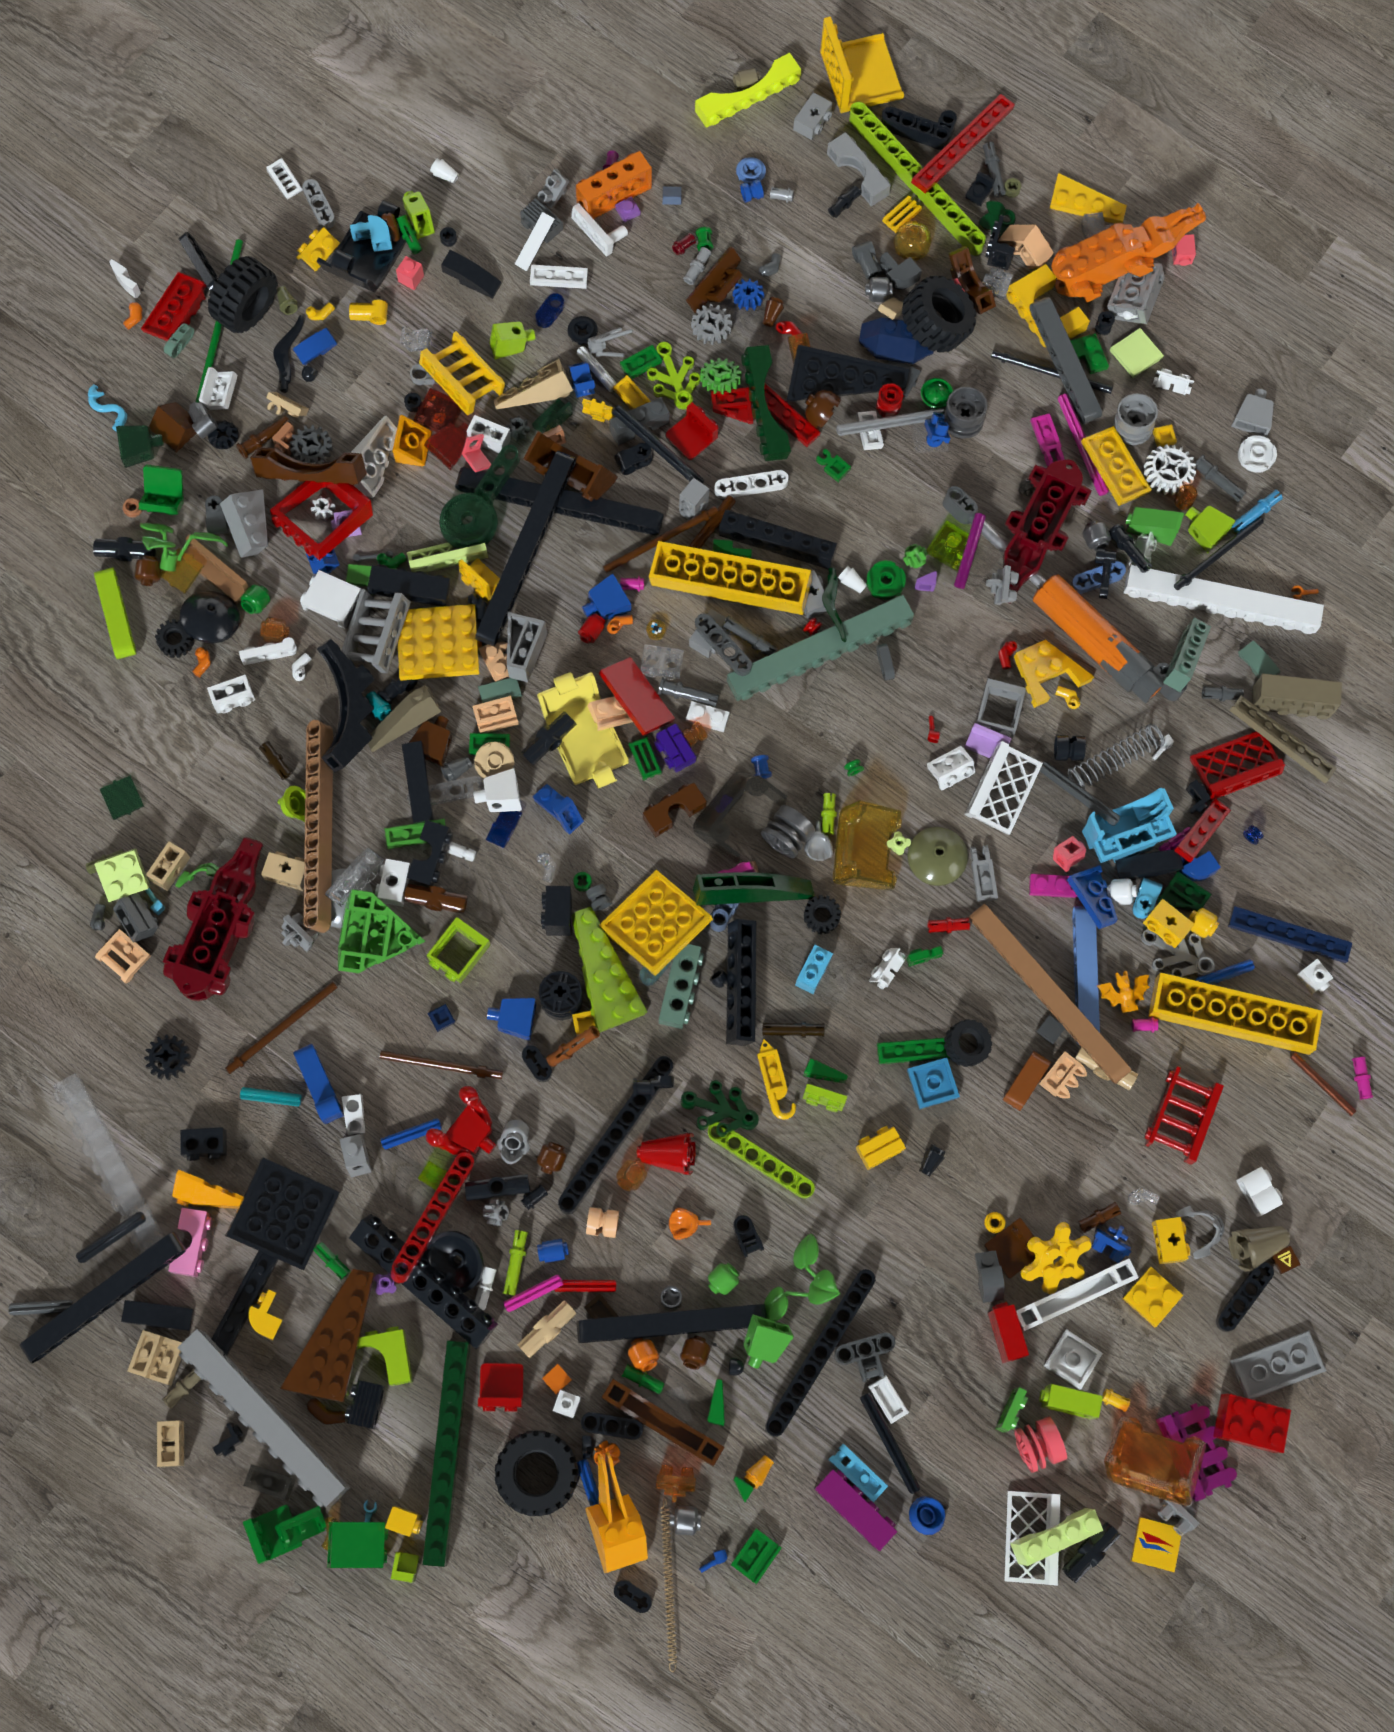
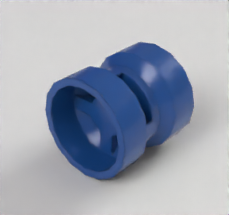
M759 179L754 180L750 185L748 183L740 185L742 198L745 203L750 202L752 197L756 199L764 197Z

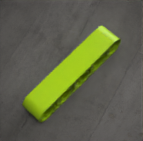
M114 567L94 572L116 659L119 660L137 655Z

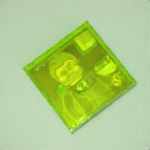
M946 520L926 551L930 556L958 572L969 533Z

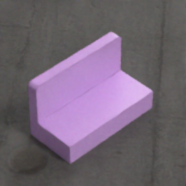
M974 723L964 748L991 758L996 745L1001 741L1009 744L1011 738Z

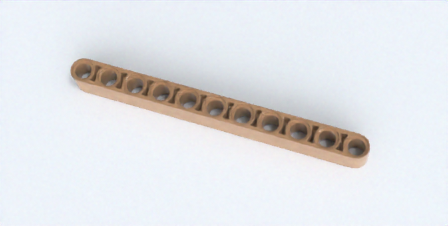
M312 720L306 729L303 921L305 927L325 933L331 926L333 770L321 757L333 741V729L331 726L318 720Z
M983 904L968 916L974 926L1114 1084H1117L1132 1071L1122 1057L987 905Z

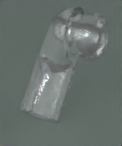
M1145 1188L1132 1191L1128 1196L1130 1204L1134 1206L1144 1201L1156 1205L1160 1198L1159 1195Z

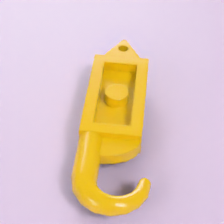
M763 1039L757 1058L770 1107L777 1118L782 1120L789 1119L795 1114L796 1104L792 1103V1108L788 1113L780 1111L778 1100L786 1096L788 1088L777 1049H774Z

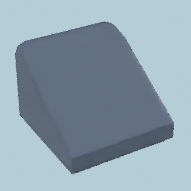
M663 186V204L681 205V187Z

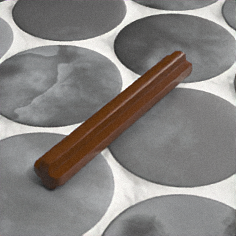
M728 495L717 508L719 513L713 515L688 547L700 549L722 521L725 509L730 510L735 504L736 500L732 496Z

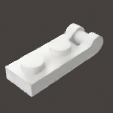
M287 637L281 643H266L262 647L257 648L247 647L239 651L243 665L295 655L297 647L294 640Z

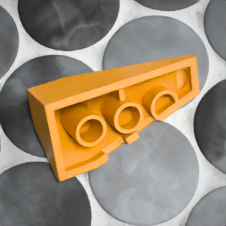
M179 1169L172 1197L178 1199L176 1203L187 1208L190 1204L195 1207L238 1209L244 1197L234 1192L230 1193L218 1185H210V1183Z

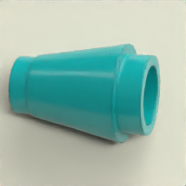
M371 691L366 695V698L374 708L372 712L375 718L384 720L392 712L391 705L375 691Z

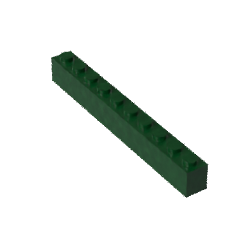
M447 1341L422 1564L427 1566L447 1567L470 1344L468 1342Z

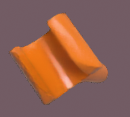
M1294 586L1291 590L1292 592L1298 591L1300 593L1293 595V599L1298 600L1304 595L1319 593L1318 589L1303 590L1301 586Z

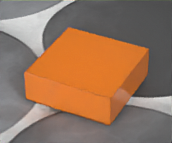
M559 1364L542 1378L556 1395L572 1381Z

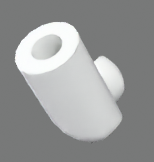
M306 653L292 664V676L296 681H302L305 678L304 666L312 660Z

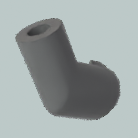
M102 904L95 905L90 927L95 931L103 930L105 927V921L102 918L106 906Z

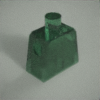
M146 425L116 426L120 457L125 468L154 459V447L164 446L162 434L152 436Z

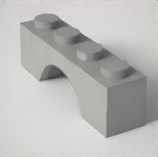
M845 132L828 143L827 155L837 167L850 166L861 172L864 178L861 185V195L871 207L889 196L890 181L887 177H883L876 164H872L865 151L860 150L854 138L849 137Z

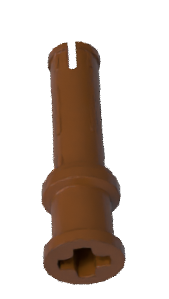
M283 416V418L257 435L251 434L248 440L241 444H236L243 458L247 459L248 455L259 447H263V444L272 439L289 419Z

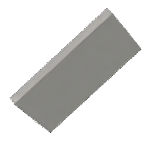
M1309 1330L1230 1360L1245 1398L1252 1400L1326 1371Z

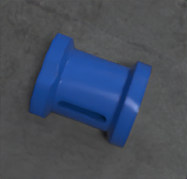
M758 755L751 758V763L754 764L756 773L754 779L763 780L772 776L767 762L769 760L768 755Z

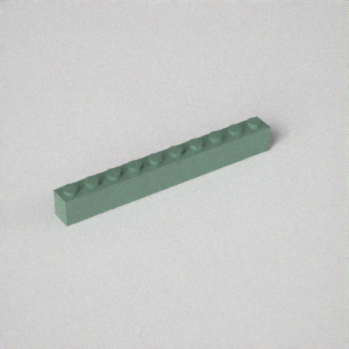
M901 595L842 622L846 632V642L842 641L835 625L753 662L751 672L746 676H740L734 671L727 674V683L736 701L741 699L743 701L747 700L756 692H765L776 683L783 684L794 675L800 676L809 668H818L829 659L835 660L847 651L853 652L864 643L871 644L882 635L885 637L892 634L897 628L901 627L903 629L908 627L913 620L914 613L904 595Z

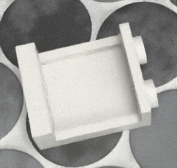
M318 570L317 574L313 575L310 580L308 591L304 592L301 596L302 608L305 611L310 609L337 621L338 626L346 629L354 614L361 588Z

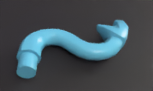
M93 384L88 391L89 405L97 412H117L118 417L112 429L119 432L127 421V413L117 404H98L96 399L103 396L104 392H98V386Z

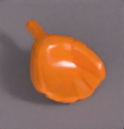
M680 1207L676 1208L669 1218V1229L676 1240L692 1236L698 1229V1225H711V1220H698L696 1214Z

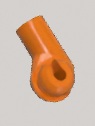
M137 302L130 303V317L123 322L128 330L142 320V307Z

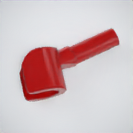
M929 716L930 728L927 740L932 743H938L940 732L934 731V717Z

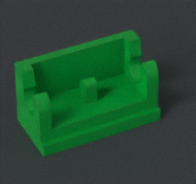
M317 1506L275 1526L283 1549H286L324 1532L326 1523L320 1506Z

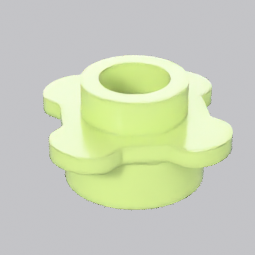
M899 831L895 832L894 837L887 841L888 848H891L897 855H902L906 847L911 845V840L906 839Z

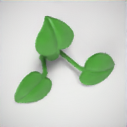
M140 523V527L143 529L160 532L163 535V540L150 536H143L142 538L147 550L163 547L160 569L175 571L177 561H181L184 552L193 539L217 541L228 546L225 540L215 534L194 532V534L189 536L179 555H177L176 550L167 549V547H176L175 543L167 541L166 532L173 533V528L163 524Z
M813 1234L807 1235L799 1243L793 1256L794 1265L798 1269L805 1267L814 1277L809 1286V1293L792 1291L784 1293L782 1287L772 1289L764 1302L767 1319L778 1321L784 1316L788 1308L787 1296L808 1297L810 1303L818 1305L840 1295L834 1276L830 1271L822 1270L816 1274L810 1268V1265L816 1262L819 1253L818 1243Z

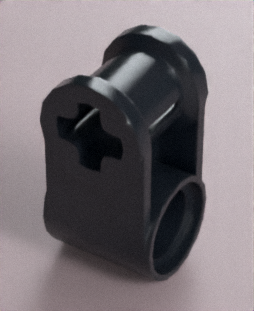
M639 443L636 446L618 452L614 459L622 475H629L636 470L650 465L653 457L651 447L647 443Z
M746 1215L738 1216L733 1222V1230L744 1258L757 1250L763 1251L762 1241L755 1230L752 1220ZM739 1220L747 1221L748 1229L746 1231H740L737 1228Z

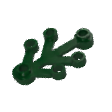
M718 1080L710 1083L709 1091L714 1094L719 1105L698 1098L692 1091H686L681 1096V1106L687 1110L697 1106L716 1113L709 1117H698L696 1126L700 1130H706L708 1126L726 1118H732L735 1121L729 1124L719 1123L717 1125L716 1133L720 1137H725L729 1132L741 1127L745 1130H751L758 1125L759 1117L757 1113L747 1109L741 1098L742 1091L738 1087L730 1089L729 1098L735 1102L739 1111L731 1109L721 1090L722 1084ZM717 1085L719 1089L715 1090L712 1086ZM732 1092H737L739 1095L733 1096ZM690 1096L693 1098V1100L689 1101L686 1099V1097ZM745 1117H751L752 1120L747 1121ZM705 1121L706 1125H701L699 1122ZM719 1128H725L726 1131L721 1132Z

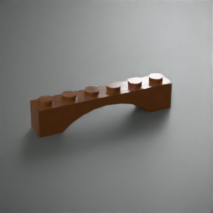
M259 447L250 457L256 478L282 479L284 481L298 480L300 482L315 481L317 483L332 482L334 484L349 483L356 485L367 474L361 453L344 452L340 457L331 462L311 464L295 460L276 448Z
M612 1379L602 1396L603 1400L714 1467L725 1448L615 1379Z

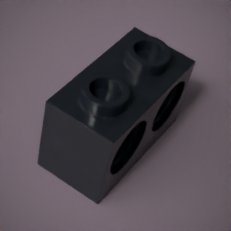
M223 1127L180 1130L181 1156L187 1158V1161H198L200 1157H208L210 1160L221 1159V1156L227 1155L226 1130ZM218 1139L219 1145L217 1148L210 1149V1142ZM196 1140L198 1142L197 1148L189 1150V1143Z

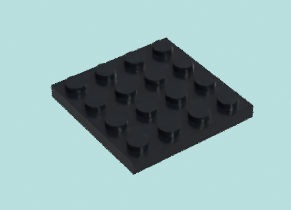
M262 1157L225 1236L304 1270L340 1192Z

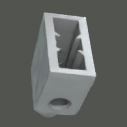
M1256 389L1255 395L1247 394L1231 427L1267 437L1272 426L1274 402L1265 399L1267 395L1266 390Z
M363 1134L340 1139L345 1166L351 1178L371 1173L372 1170Z

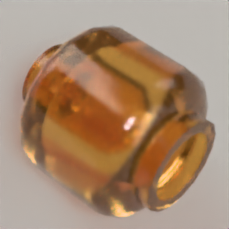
M267 617L265 621L261 622L260 636L263 637L265 642L281 643L284 638L289 637L290 627L286 626L284 619Z
M626 1160L616 1173L617 1184L625 1191L639 1189L647 1178L645 1165L639 1160Z

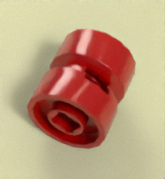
M893 383L883 385L880 388L876 409L882 417L899 414L903 400L902 389Z

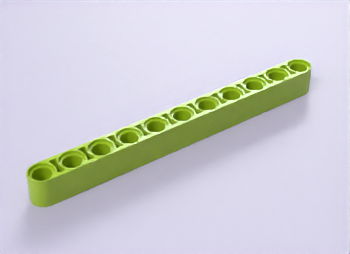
M863 102L853 103L849 114L851 125L962 246L968 247L971 255H980L983 252L986 241L984 233L938 183L929 190L931 192L926 194L911 183L912 178L923 167Z

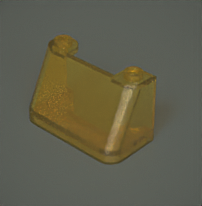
M862 800L841 809L838 818L833 881L835 884L881 890L895 888L897 877L894 871L888 870L890 848L887 846V841L891 840V833H894L901 827V811Z

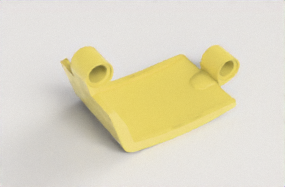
M569 672L554 678L555 687L538 693L537 697L547 725H550L564 711L577 724L562 738V743L557 748L573 784L578 785L593 778L599 789L616 782L617 779H615L612 770L628 764L629 760L614 727L598 731L597 723L594 722L587 705L590 702L601 700L593 673L590 672L574 679L573 674Z

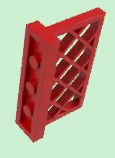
M1257 731L1190 756L1191 763L1211 797L1209 801L1281 775L1285 767V763L1282 758H1278L1270 742ZM1260 737L1263 742L1262 747L1250 744L1251 740ZM1239 744L1246 747L1244 754L1233 751V747ZM1248 748L1260 752L1257 759L1246 755ZM1221 751L1227 753L1228 756L1226 761L1214 757L1215 754ZM1264 753L1270 755L1273 761L1267 763L1259 759L1261 754ZM1230 755L1242 759L1239 766L1228 762ZM1201 758L1210 760L1208 768L1199 765L1197 760ZM1244 760L1255 763L1252 769L1241 766ZM1212 761L1224 765L1221 772L1210 769ZM1225 767L1237 770L1236 775L1229 776L1224 774ZM1207 774L1218 776V781L1210 784L1206 778Z

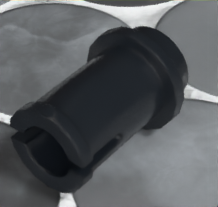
M539 1184L527 1196L523 1195L521 1202L527 1210L534 1209V1205L547 1196L548 1193Z

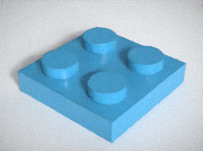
M947 1058L907 1069L919 1109L960 1097Z

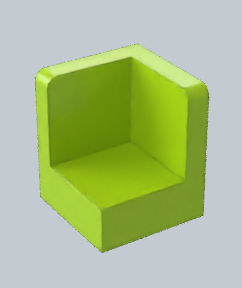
M396 1552L391 1579L414 1583L419 1555Z

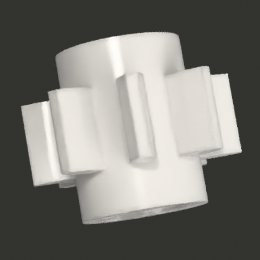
M320 496L316 501H312L315 507L311 508V512L315 514L316 520L321 518L327 521L330 516L334 517L332 510H335L336 507L335 504H331L330 497L325 499Z

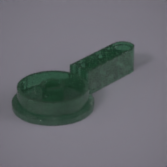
M506 445L502 448L476 487L475 493L459 494L450 499L443 507L439 520L440 530L445 540L453 547L461 549L482 543L487 545L495 536L498 527V517L493 502L520 462V454L514 445ZM510 452L516 454L513 459H507L506 455ZM503 468L505 472L502 475H496V470ZM488 484L494 485L492 491H485L484 489ZM470 516L473 518L469 524H463L465 517Z

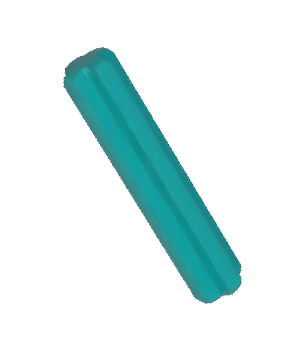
M243 1087L240 1091V1099L297 1107L302 1103V1095L247 1087Z

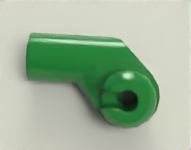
M402 552L393 558L387 557L385 553H380L377 556L378 564L386 565L388 568H396L407 561V558Z

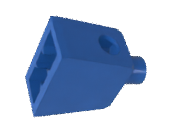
M611 574L588 592L590 603L582 606L586 617L597 613L604 620L631 612V603L614 574Z
M502 999L500 1009L488 1008L487 1020L498 1021L497 1028L500 1032L530 1041L536 999Z

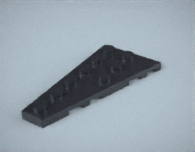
M798 345L786 402L806 400L811 393L815 395L818 391L822 390L831 391L838 396L876 393L880 391L883 385L891 383L905 390L910 369Z

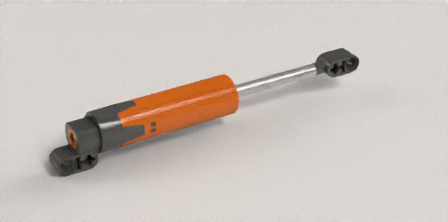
M950 487L942 502L943 507L961 524L973 523L978 506L960 487ZM984 521L981 534L1004 555L1008 543ZM1038 572L1029 579L1038 588L1033 596V602L1127 692L1133 691L1146 704L1158 692L1170 701H1177L1187 689L1186 685L1181 692H1178L1164 684L1163 681L1169 664L1160 663L1155 667L1059 574L1053 575L1046 580Z

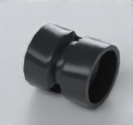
M1068 735L1055 736V760L1067 761L1070 758L1071 761H1084L1086 752L1085 736H1072V738H1069Z

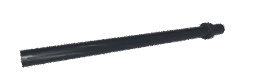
M995 350L992 352L991 358L1001 360V363L1005 364V362L1060 378L1057 370L1008 355V352L1002 353ZM1088 379L1092 389L1111 394L1112 386Z
M1261 517L1254 520L1188 574H1183L1180 580L1174 584V588L1180 590L1182 587L1191 584L1196 576L1261 526L1264 520Z

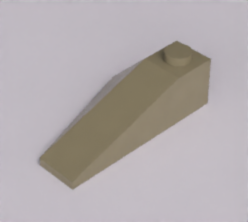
M424 685L407 695L370 733L373 739L368 745L372 752L441 712L429 686Z

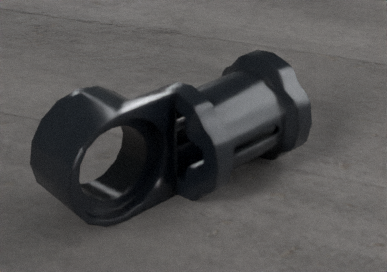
M391 679L389 681L390 684L382 691L379 690L377 694L391 705V701L398 694H402L404 691H411L416 686L418 679L403 681L399 679L397 682Z
M656 1076L650 1080H637L633 1078V1097H637V1095H651V1097H654V1089L673 1088L674 1076Z

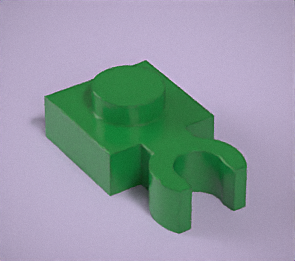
M824 449L822 453L826 456L825 459H822L820 456L816 457V462L820 465H825L824 472L836 482H839L851 470V466L838 455L832 458L827 449Z
M941 946L923 951L922 948L912 950L906 960L908 966L911 967L928 962L931 959L940 958L944 953Z

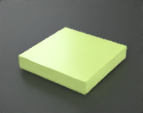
M1141 328L1110 348V352L1132 378L1163 359L1164 356Z

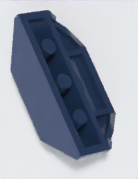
M881 317L861 325L859 343L876 359L914 364L934 353V351L928 350V347L921 346L918 340L915 341L913 339L912 333L908 332L906 329L907 324L903 320Z

